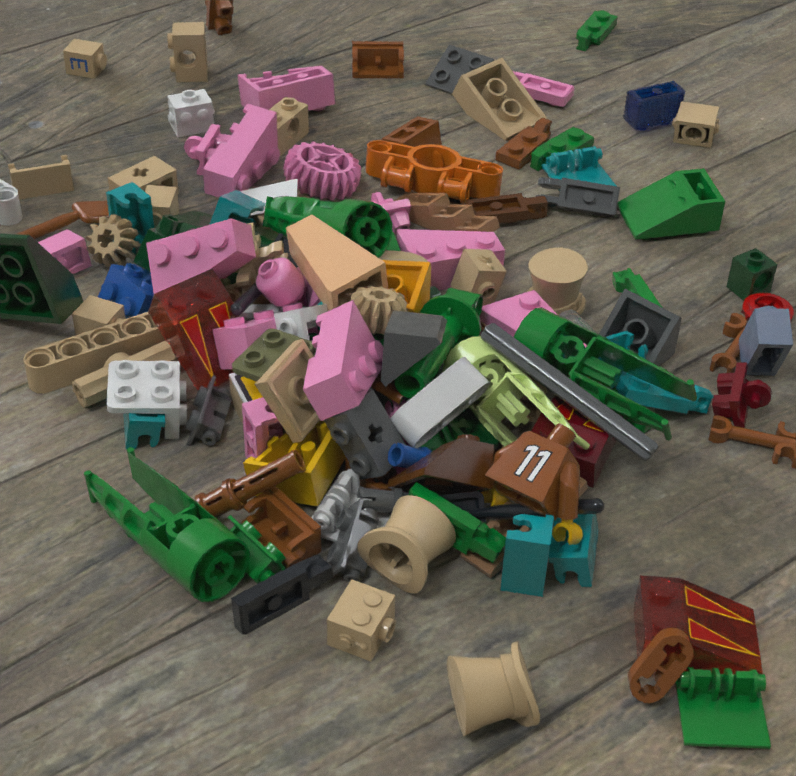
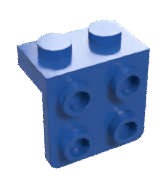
M126 263L125 266L111 264L98 298L124 305L126 319L148 312L155 302L151 272L132 263Z

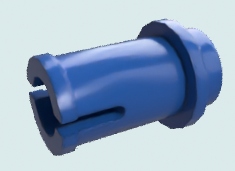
M394 443L389 449L388 461L392 466L407 469L431 453V450L427 447L414 448L402 443Z

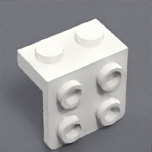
M122 360L110 362L108 368L107 411L110 413L165 414V439H179V425H186L187 404H180V401H186V381H180V361Z

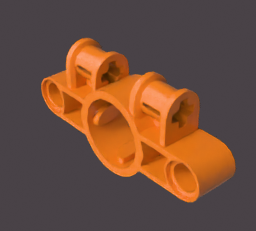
M373 140L367 144L365 171L370 176L381 178V187L394 186L403 188L408 193L412 190L417 193H447L448 198L460 200L461 204H464V201L468 200L469 197L485 198L500 196L503 168L498 164L462 157L457 151L442 145L426 144L413 147L383 140Z

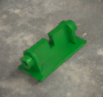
M231 515L227 517L234 524L230 530L244 541L249 549L250 558L246 573L256 584L272 577L280 570L286 569L282 564L286 557L271 542L263 546L258 541L262 535L252 524L245 520L241 525Z

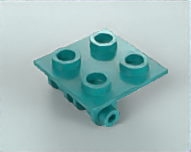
M595 146L582 148V151L575 149L574 152L568 150L552 153L551 156L546 158V164H542V168L549 178L561 180L562 178L616 186L598 163V160L602 159L603 154L601 148H596Z

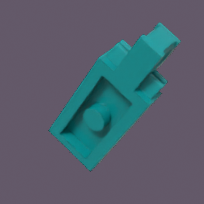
M621 375L619 377L620 382L615 387L619 394L642 406L685 414L688 413V410L707 414L714 396L709 389L695 385L697 400L691 401L633 375L631 377Z

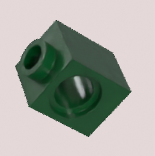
M757 248L732 258L726 287L743 301L755 293H770L778 264Z

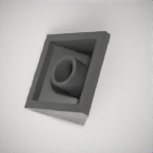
M624 289L599 335L607 337L628 331L634 334L630 350L638 354L640 346L646 344L648 349L646 360L661 366L675 354L682 318Z
M393 310L384 332L381 382L385 387L441 344L447 320L443 316Z

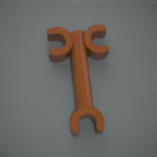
M732 313L730 321L725 322L722 333L735 339L725 353L713 355L710 371L714 372L717 367H725L727 369L726 373H735L736 359L740 354L739 338L747 324L744 316Z
M713 416L709 441L718 444L732 439L773 448V464L777 465L780 457H788L792 461L791 468L796 469V433L786 431L784 428L785 422L780 421L774 435L733 426L731 421L724 416Z

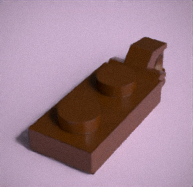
M522 193L464 201V205H472L475 216H497L499 223H514L516 221L547 217L548 202L545 196L526 198L522 196Z

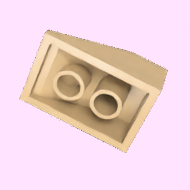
M503 58L461 75L452 93L468 116L505 141L516 136L527 126L534 127L539 119H548Z

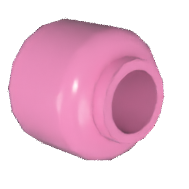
M284 257L265 261L259 267L256 286L270 303L280 307L297 303L302 298L305 278L290 260Z

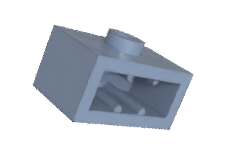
M774 306L754 309L739 338L741 362H747L748 364L747 375L775 376L793 346L789 309H777Z

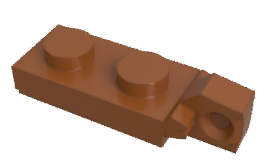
M541 118L536 121L534 127L527 126V128H524L496 151L495 160L520 170L531 161V153L550 139L552 121Z

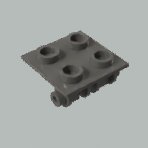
M449 45L425 85L452 94L461 75L491 63L494 59Z

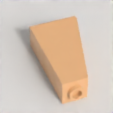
M310 215L286 227L290 255L320 301L327 305L328 311L348 303L351 300L352 293L356 292L357 288H368L371 285L373 287L383 286V288L388 289L385 262L314 215Z

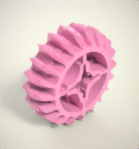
M312 141L311 144L302 142L301 145H294L293 149H289L283 167L286 181L298 179L297 189L300 190L301 194L307 193L310 197H319L321 200L328 198L334 201L335 198L343 200L344 197H350L353 192H356L361 177L359 160L353 158V154L344 152L343 148L338 149L334 147V144L331 146L326 145L324 142L317 144Z

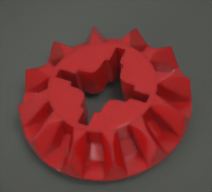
M755 293L743 301L741 312L745 315L746 321H749L755 308L764 306L789 309L790 323L794 315L792 305L784 298L775 294Z

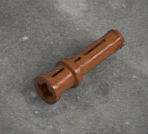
M292 450L290 453L238 480L234 478L222 481L221 487L207 494L199 493L194 499L218 519V517L231 510L239 511L243 509L248 499L275 487L299 473L305 472L306 465L297 450Z

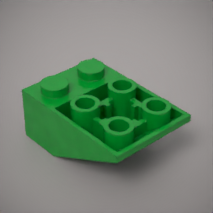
M702 168L676 171L618 201L617 208L636 240L719 231L726 201L705 169Z

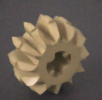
M113 214L109 218L105 216L99 217V226L96 224L90 225L93 234L87 235L85 238L92 243L86 250L94 255L93 260L96 263H103L106 267L110 268L111 264L125 266L126 257L130 259L135 258L132 249L140 246L139 242L134 241L139 233L136 229L132 228L131 221L125 218L121 219L120 216Z
M370 285L368 288H357L356 292L352 293L351 300H349V302L354 301L373 335L376 333L384 335L393 310L408 311L404 295L396 293L393 288L386 289L383 286L373 287Z

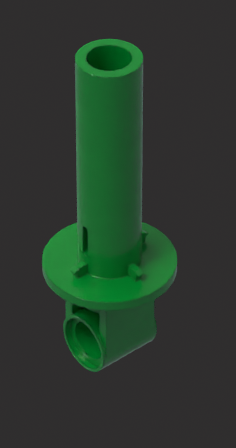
M450 287L445 295L433 297L426 302L420 313L443 316L447 320L441 344L395 379V387L401 395L407 398L415 396L431 383L450 351L457 344L470 337L481 335L479 317L483 306L482 294Z

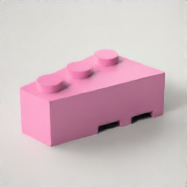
M397 229L396 240L400 250L420 255L431 263V286H435L439 291L451 287L450 284L463 249L492 250L504 266L505 249L494 232Z

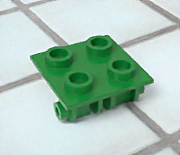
M687 667V670L675 682L684 746L771 748L760 692L766 689L765 674H758L756 669L736 671L735 675H733L731 668H725L724 673L720 674L718 668H712L711 671Z

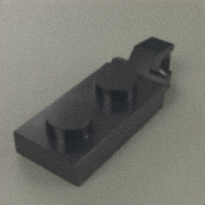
M317 554L276 573L272 577L232 597L231 603L235 628L242 635H246L310 600L309 593L312 589L333 578L332 566L321 555Z

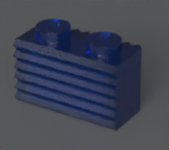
M675 81L627 91L623 118L635 130H646L648 127L657 126L658 124L668 125L676 117L681 101L684 102L686 91Z

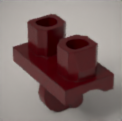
M737 362L735 373H718L717 390L719 395H714L712 399L714 416L719 415L725 418H732L734 426L745 428L749 406L752 409L764 407L769 404L772 397L770 386L762 380H747V362Z

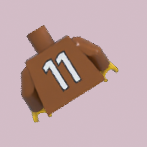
M557 423L548 438L527 431L516 441L499 449L495 453L493 466L485 474L491 483V489L481 492L484 496V503H491V506L505 504L510 499L545 517L546 515H553V521L559 517L561 518V523L553 527V538L557 542L564 541L566 530H568V544H578L583 537L581 527L573 522V519L578 518L580 465L568 449L576 437L575 433L565 425Z

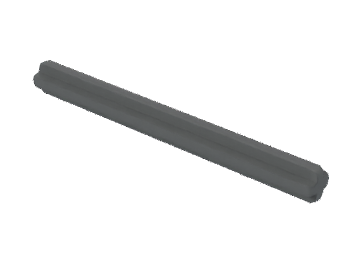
M491 323L484 328L481 339L643 461H648L653 457L658 449V444L495 323Z

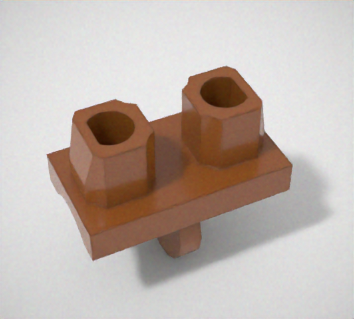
M205 0V5L207 6L206 26L208 30L215 29L218 35L231 33L233 0Z

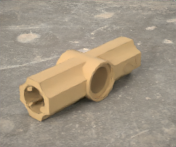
M164 341L131 356L123 352L110 356L105 362L104 368L71 382L73 392L79 404L86 408L107 398L109 363L112 361H177L170 344Z

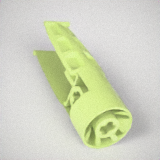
M481 336L463 340L450 351L444 361L442 373L456 361L466 357L490 382L488 389L468 408L504 447L516 441L517 438L501 423L503 418L506 416L516 427L521 422L527 424L530 420L527 417L530 410L520 401L524 395L555 426L557 423H560L571 429L576 435L573 440L585 450L590 447L588 442L577 435L572 426L543 391L519 367L485 343Z

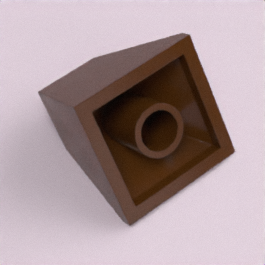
M459 435L456 440L441 445L388 481V488H401L402 491L409 492L417 482L438 495L490 490L491 483L485 474L493 466L494 445L480 442V438L475 435Z

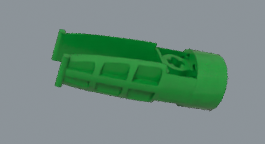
M267 196L262 227H269L275 232L287 236L286 227L310 215H314L378 258L389 247L392 238V221L389 213L379 204L359 199H344L341 202H331L307 197L279 196L273 198Z
M542 307L535 308L529 312L515 332L514 338L615 413L632 420L636 424H642L664 433L666 440L672 439L667 419L611 390L620 382L619 377L622 371L688 400H697L695 385L692 379H688L685 382L669 373L665 368L642 358L636 352L627 350L609 341L606 337Z
M130 447L127 449L132 478L155 501L149 505V511L146 513L140 511L128 499L90 470L84 472L90 501L92 503L98 501L108 516L122 527L124 533L142 547L145 554L154 560L195 599L201 602H213L232 591L244 577L250 558V552L246 543L196 500L178 488L176 484L136 458L134 448Z

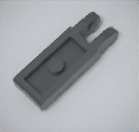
M548 177L539 178L538 186L546 189H560L559 197L544 194L536 195V197L545 196L549 207L615 218L620 187L562 178V180Z

